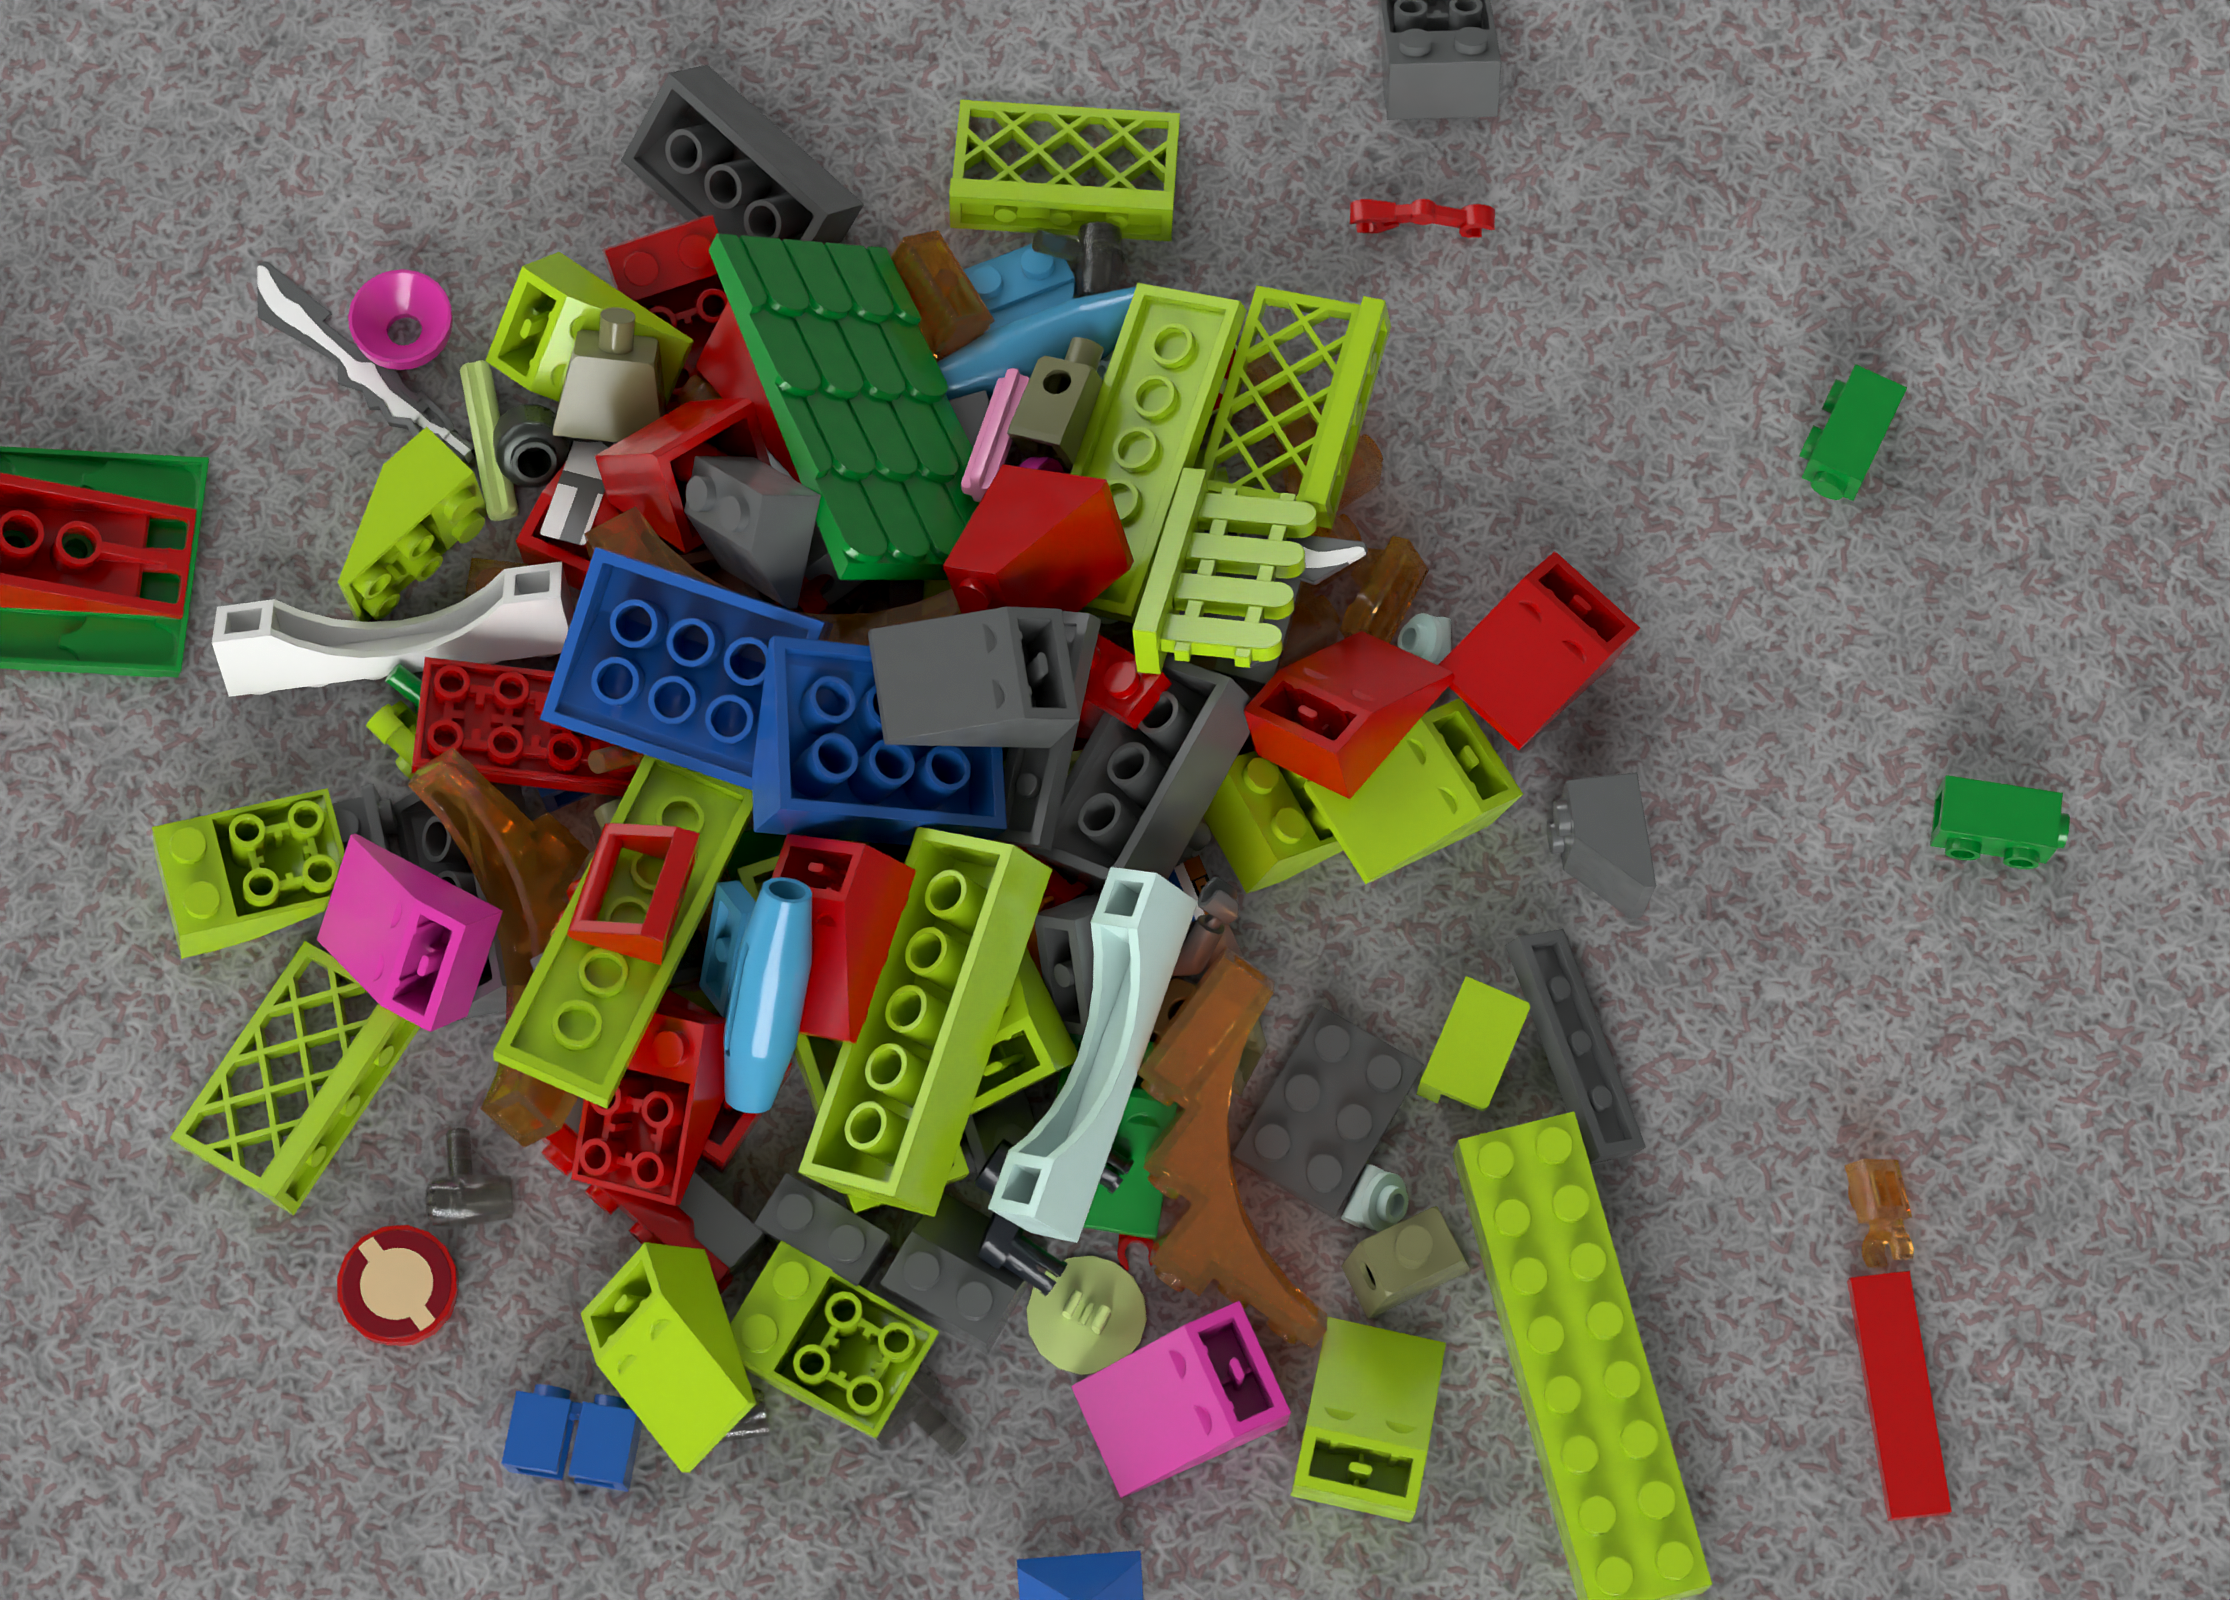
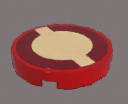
M409 1225L383 1226L361 1237L345 1255L337 1275V1300L347 1322L367 1340L388 1346L414 1345L436 1334L451 1317L458 1295L459 1271L447 1247L430 1232Z

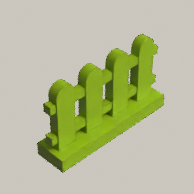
M1183 468L1132 629L1137 672L1161 674L1167 652H1173L1175 660L1190 662L1192 654L1232 658L1235 660L1236 667L1250 668L1252 661L1265 662L1276 659L1283 650L1282 633L1278 627L1263 623V620L1283 619L1288 617L1294 610L1292 588L1285 583L1274 581L1275 578H1294L1304 572L1306 568L1304 548L1300 544L1286 541L1287 537L1305 538L1315 532L1317 528L1315 508L1307 502L1296 501V494L1281 493L1280 499L1238 496L1237 488L1223 487L1221 494L1208 493L1206 470ZM1204 530H1210L1209 534L1204 533ZM1228 532L1268 535L1269 537L1268 539L1229 536ZM1192 570H1198L1197 574H1191ZM1216 572L1254 575L1257 578L1253 580L1215 575ZM1180 610L1185 611V614L1179 615ZM1204 613L1242 616L1245 617V620L1203 617Z

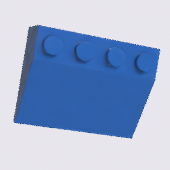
M595 547L540 720L752 790V770L769 640L773 636L828 641L833 624L627 555Z
M773 636L769 640L752 770L754 832L911 846L917 827L991 841L1007 830L1002 747L885 745L870 646Z

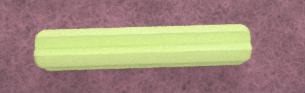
M479 360L465 363L460 368V375L486 512L492 521L516 517L519 510L514 484L501 473L495 459L493 431L500 418L492 370L486 361Z

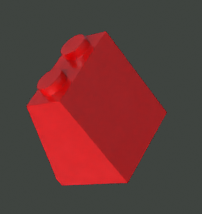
M747 397L688 401L595 455L609 503L684 553H688L704 543L684 513L686 487L691 479L695 456H753L771 466L754 403Z
M1002 464L943 567L962 614L1002 607L1055 608L1062 611L1079 612L1129 571L1134 563V559L1107 479Z

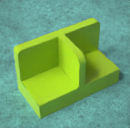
M1466 976L1421 1078L1416 1095L1437 1104L1441 1095H1445L1477 1110H1487L1529 1013L1530 1004L1527 1001Z

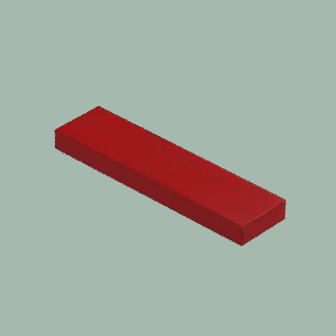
M1910 1271L1850 1277L1847 1280L1887 1519L1888 1521L1947 1515L1952 1512Z

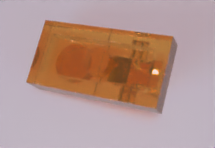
M1392 535L1385 549L1368 548L1367 554L1359 559L1351 576L1356 584L1362 588L1355 601L1345 611L1343 623L1339 628L1344 638L1363 631L1387 643H1390L1429 571L1409 539Z

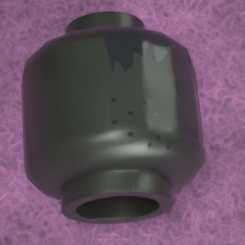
M521 404L513 407L499 418L493 431V447L497 465L501 473L516 485L525 488H540L548 485L568 458V437L553 435L556 414L547 407L539 404Z

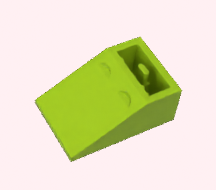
M557 252L522 266L485 361L527 390L559 402L577 332L581 330L599 331L600 314L604 309L613 307L624 308L635 314L634 335L653 337L659 341L667 407L694 340L561 252Z
M427 426L383 464L337 581L356 621L367 622L372 617L379 620L387 616L397 606L400 600L399 593L414 579L421 582L431 577L442 564L443 557L441 555L457 541L461 544L471 541L484 527V517L488 513L486 512V504L474 472Z
M1461 698L1426 712L1351 799L1310 780L1303 785L1308 796L1365 884L1484 829L1499 818L1523 795L1521 789Z
M1256 750L1236 757L1203 816L1246 894L1283 882L1343 851L1341 845L1303 788V785L1309 780L1258 756Z
M328 788L152 827L154 853L181 959L254 940L326 911L345 854Z
M1027 947L969 1115L979 1112L1073 1065L1077 1058L1078 1052Z
M782 1240L730 1323L746 1371L782 1392L877 1439L939 1334V1331L860 1285H853L835 1274L829 1267Z
M645 1242L581 1312L597 1366L681 1472L689 1473L756 1404L705 1249Z
M1327 1317L1290 1496L1411 1522L1416 1513L1446 1342Z

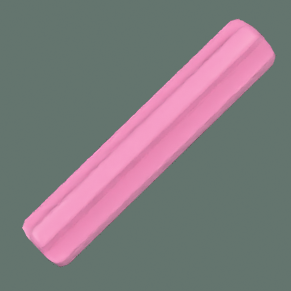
M1016 368L1008 369L1005 377L998 378L961 482L963 493L972 495L973 500L976 502L982 500L1001 465L1005 464L1012 443V439L1007 434V431L1029 381V377L1020 375L1019 370Z

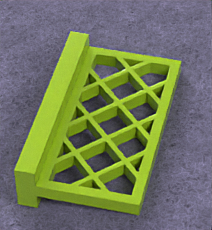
M960 99L953 176L950 181L949 191L950 228L1172 242L1180 113ZM970 117L994 118L1003 129L983 142L969 129ZM1034 121L1049 122L1058 133L1041 145H1038L1023 130ZM1090 124L1104 125L1113 136L1093 149L1078 133ZM1144 128L1168 129L1167 141L1150 153L1133 137ZM1011 139H1014L1028 154L1011 166H1008L994 151ZM1068 142L1083 158L1064 170L1049 155ZM969 145L973 150L967 154ZM1121 146H1124L1139 161L1122 173H1119L1104 158ZM1164 158H1166L1165 167L1160 163ZM983 159L998 173L991 180L965 178V171ZM1039 163L1054 178L1047 183L1025 182L1020 175ZM1094 166L1109 180L1102 187L1081 186L1075 179ZM1147 170H1150L1164 183V191L1136 189L1130 182Z
M1256 285L1200 468L1206 470L1208 493L1221 494L1223 487L1237 488L1238 496L1280 499L1281 493L1273 492L1266 479L1295 464L1303 477L1296 501L1311 504L1316 510L1317 526L1332 529L1391 330L1386 300L1363 296L1360 305ZM1266 305L1289 309L1297 320L1271 336L1268 335L1261 324ZM1302 312H1306V313H1310V314H1308V315H1306V316L1304 317V315L1302 314ZM1330 317L1349 320L1346 334L1325 347L1312 329V327ZM1305 332L1316 352L1289 367L1277 347ZM1257 335H1259L1262 341L1255 345ZM1270 352L1282 371L1254 387L1246 375L1248 364ZM1339 354L1337 364H1335L1332 357ZM1324 362L1333 375L1331 384L1309 397L1297 377ZM1289 382L1302 402L1274 417L1262 397ZM1243 384L1247 391L1239 395ZM1255 402L1267 422L1238 437L1230 424L1233 414ZM1324 404L1322 415H1320L1317 408ZM1310 413L1318 426L1316 435L1294 448L1281 428ZM1275 433L1286 453L1258 468L1246 448ZM1228 435L1232 442L1224 446L1226 436ZM1237 453L1241 455L1252 472L1234 483L1213 480L1218 464ZM1309 455L1307 465L1305 466L1301 459ZM1257 484H1259L1262 489H1257V488H1252V487L1255 486V485H1257Z
M304 941L174 1130L170 1139L294 1215L420 1027L382 1007L379 1003L368 1019L348 1024L344 999L368 992L333 956ZM314 961L328 970L331 989L301 998L298 980L310 962ZM340 977L351 984L341 986ZM290 993L291 1001L284 1002V1000ZM333 1002L338 1027L308 1035L304 1010ZM293 1013L297 1039L267 1047L264 1030L271 1019ZM356 1036L351 1043L350 1037ZM340 1040L343 1056L335 1068L314 1074L310 1048ZM256 1043L257 1050L249 1052ZM300 1052L304 1077L274 1085L270 1060ZM259 1063L263 1088L234 1096L230 1079L238 1067ZM323 1085V1086L321 1087V1089L319 1090V1092H318V1091H317V1086ZM306 1090L309 1106L302 1117L281 1124L277 1098ZM222 1092L223 1100L216 1101ZM266 1101L270 1127L240 1135L236 1109ZM225 1112L229 1132L228 1139L204 1145L191 1137L204 1117ZM289 1135L284 1142L283 1136ZM272 1140L275 1156L262 1176L259 1177L246 1169L243 1148ZM232 1151L233 1161L221 1154Z

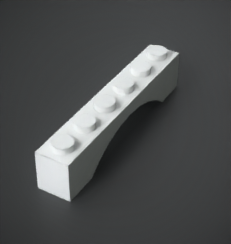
M561 561L504 569L485 587L457 604L431 614L396 621L361 622L332 619L301 611L275 599L219 606L216 610L212 645L229 697L247 694L262 695L271 691L307 686L322 687L330 683L377 680L388 676L399 663L411 673L421 672L424 668L425 657L484 664H495L505 660L536 656L551 657L562 652L574 615V608Z

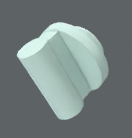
M1425 613L1415 615L1400 631L1398 648L1438 665L1451 652V619L1435 617Z
M1366 1164L1341 1219L1359 1228L1366 1227L1378 1232L1397 1224L1404 1217L1408 1208V1195L1403 1179L1395 1173Z

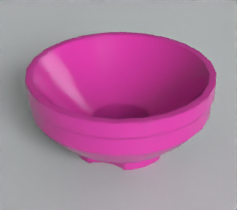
M404 269L387 271L367 281L356 292L348 313L350 332L355 344L364 356L377 365L395 370L413 369L425 365L437 357L445 348L451 336L453 326L451 304L442 287L425 274ZM401 318L416 320L422 327L421 335L412 344H395L388 337L389 328L395 321Z

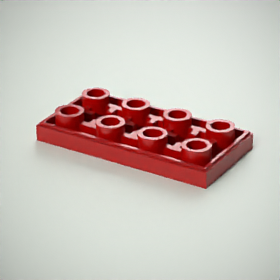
M425 657L411 773L623 797L645 754L540 720L555 674L553 671Z

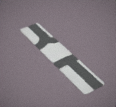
M582 438L574 439L540 531L542 536L577 545L586 544L605 491L595 455L618 442Z

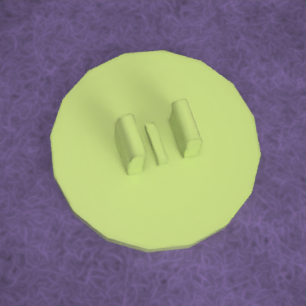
M1091 1255L1064 1260L1067 1262V1266L1060 1277H1055L1046 1271L1044 1274L1057 1283L1047 1296H1044L1040 1290L1033 1287L1026 1309L1029 1334L1039 1353L1058 1369L1079 1375L1094 1374L1133 1353L1141 1342L1147 1322L1144 1296L1133 1276L1115 1262Z

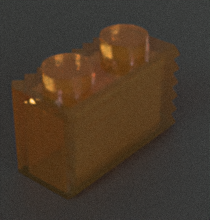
M939 230L905 236L901 239L891 254V259L922 318L918 326L936 362L984 335V332L990 329L989 325L995 322Z

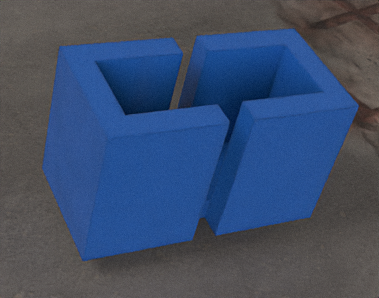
M536 1384L533 1393L516 1391L501 1463L508 1472L563 1481L575 1420H579L568 1475L575 1477L574 1483L629 1492L642 1421L630 1409L624 1398L596 1394L593 1403L572 1402L570 1399L571 1391L543 1384Z

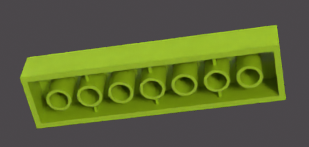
M1575 1112L1459 1139L1452 1154L1578 1600H1678L1704 1593L1713 1584Z

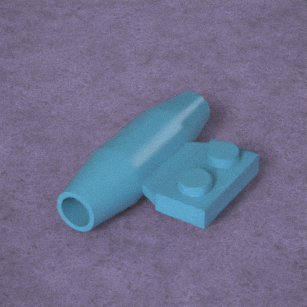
M1054 235L950 274L952 284L972 329H976L983 335L937 362L948 385L946 392L948 400L984 390L988 400H990L998 378L1005 377L1008 369L1016 368L1019 370L1020 375L1028 376L1030 379L1038 359L1042 356L1064 360L1071 339L1074 337L1089 339L1104 348L1101 360H1103L1114 351L1136 286L1075 298V278Z
M772 878L765 881L757 901L753 899L740 881L718 882L716 886L699 987L723 1018L726 1017L724 1028L725 1100L732 1108L745 1113H762L771 1109L797 1045L812 965V891L806 884L798 880Z

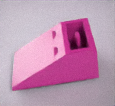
M355 833L350 835L317 941L382 1007L432 1032L468 1016L503 911Z
M1240 1301L1179 1327L1071 1386L1120 1499L1286 1426L1291 1415V1411Z

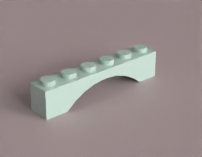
M1116 867L1110 868L1091 920L1094 950L1093 989L1088 1021L1079 1053L1064 1087L1049 1111L1025 1138L1008 1151L988 1209L1030 1233L1078 1243L1198 903V901L1158 873Z

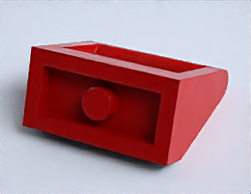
M606 823L568 927L567 935L579 942L662 965L697 861L700 833L677 826ZM622 848L665 860L643 924L597 921Z

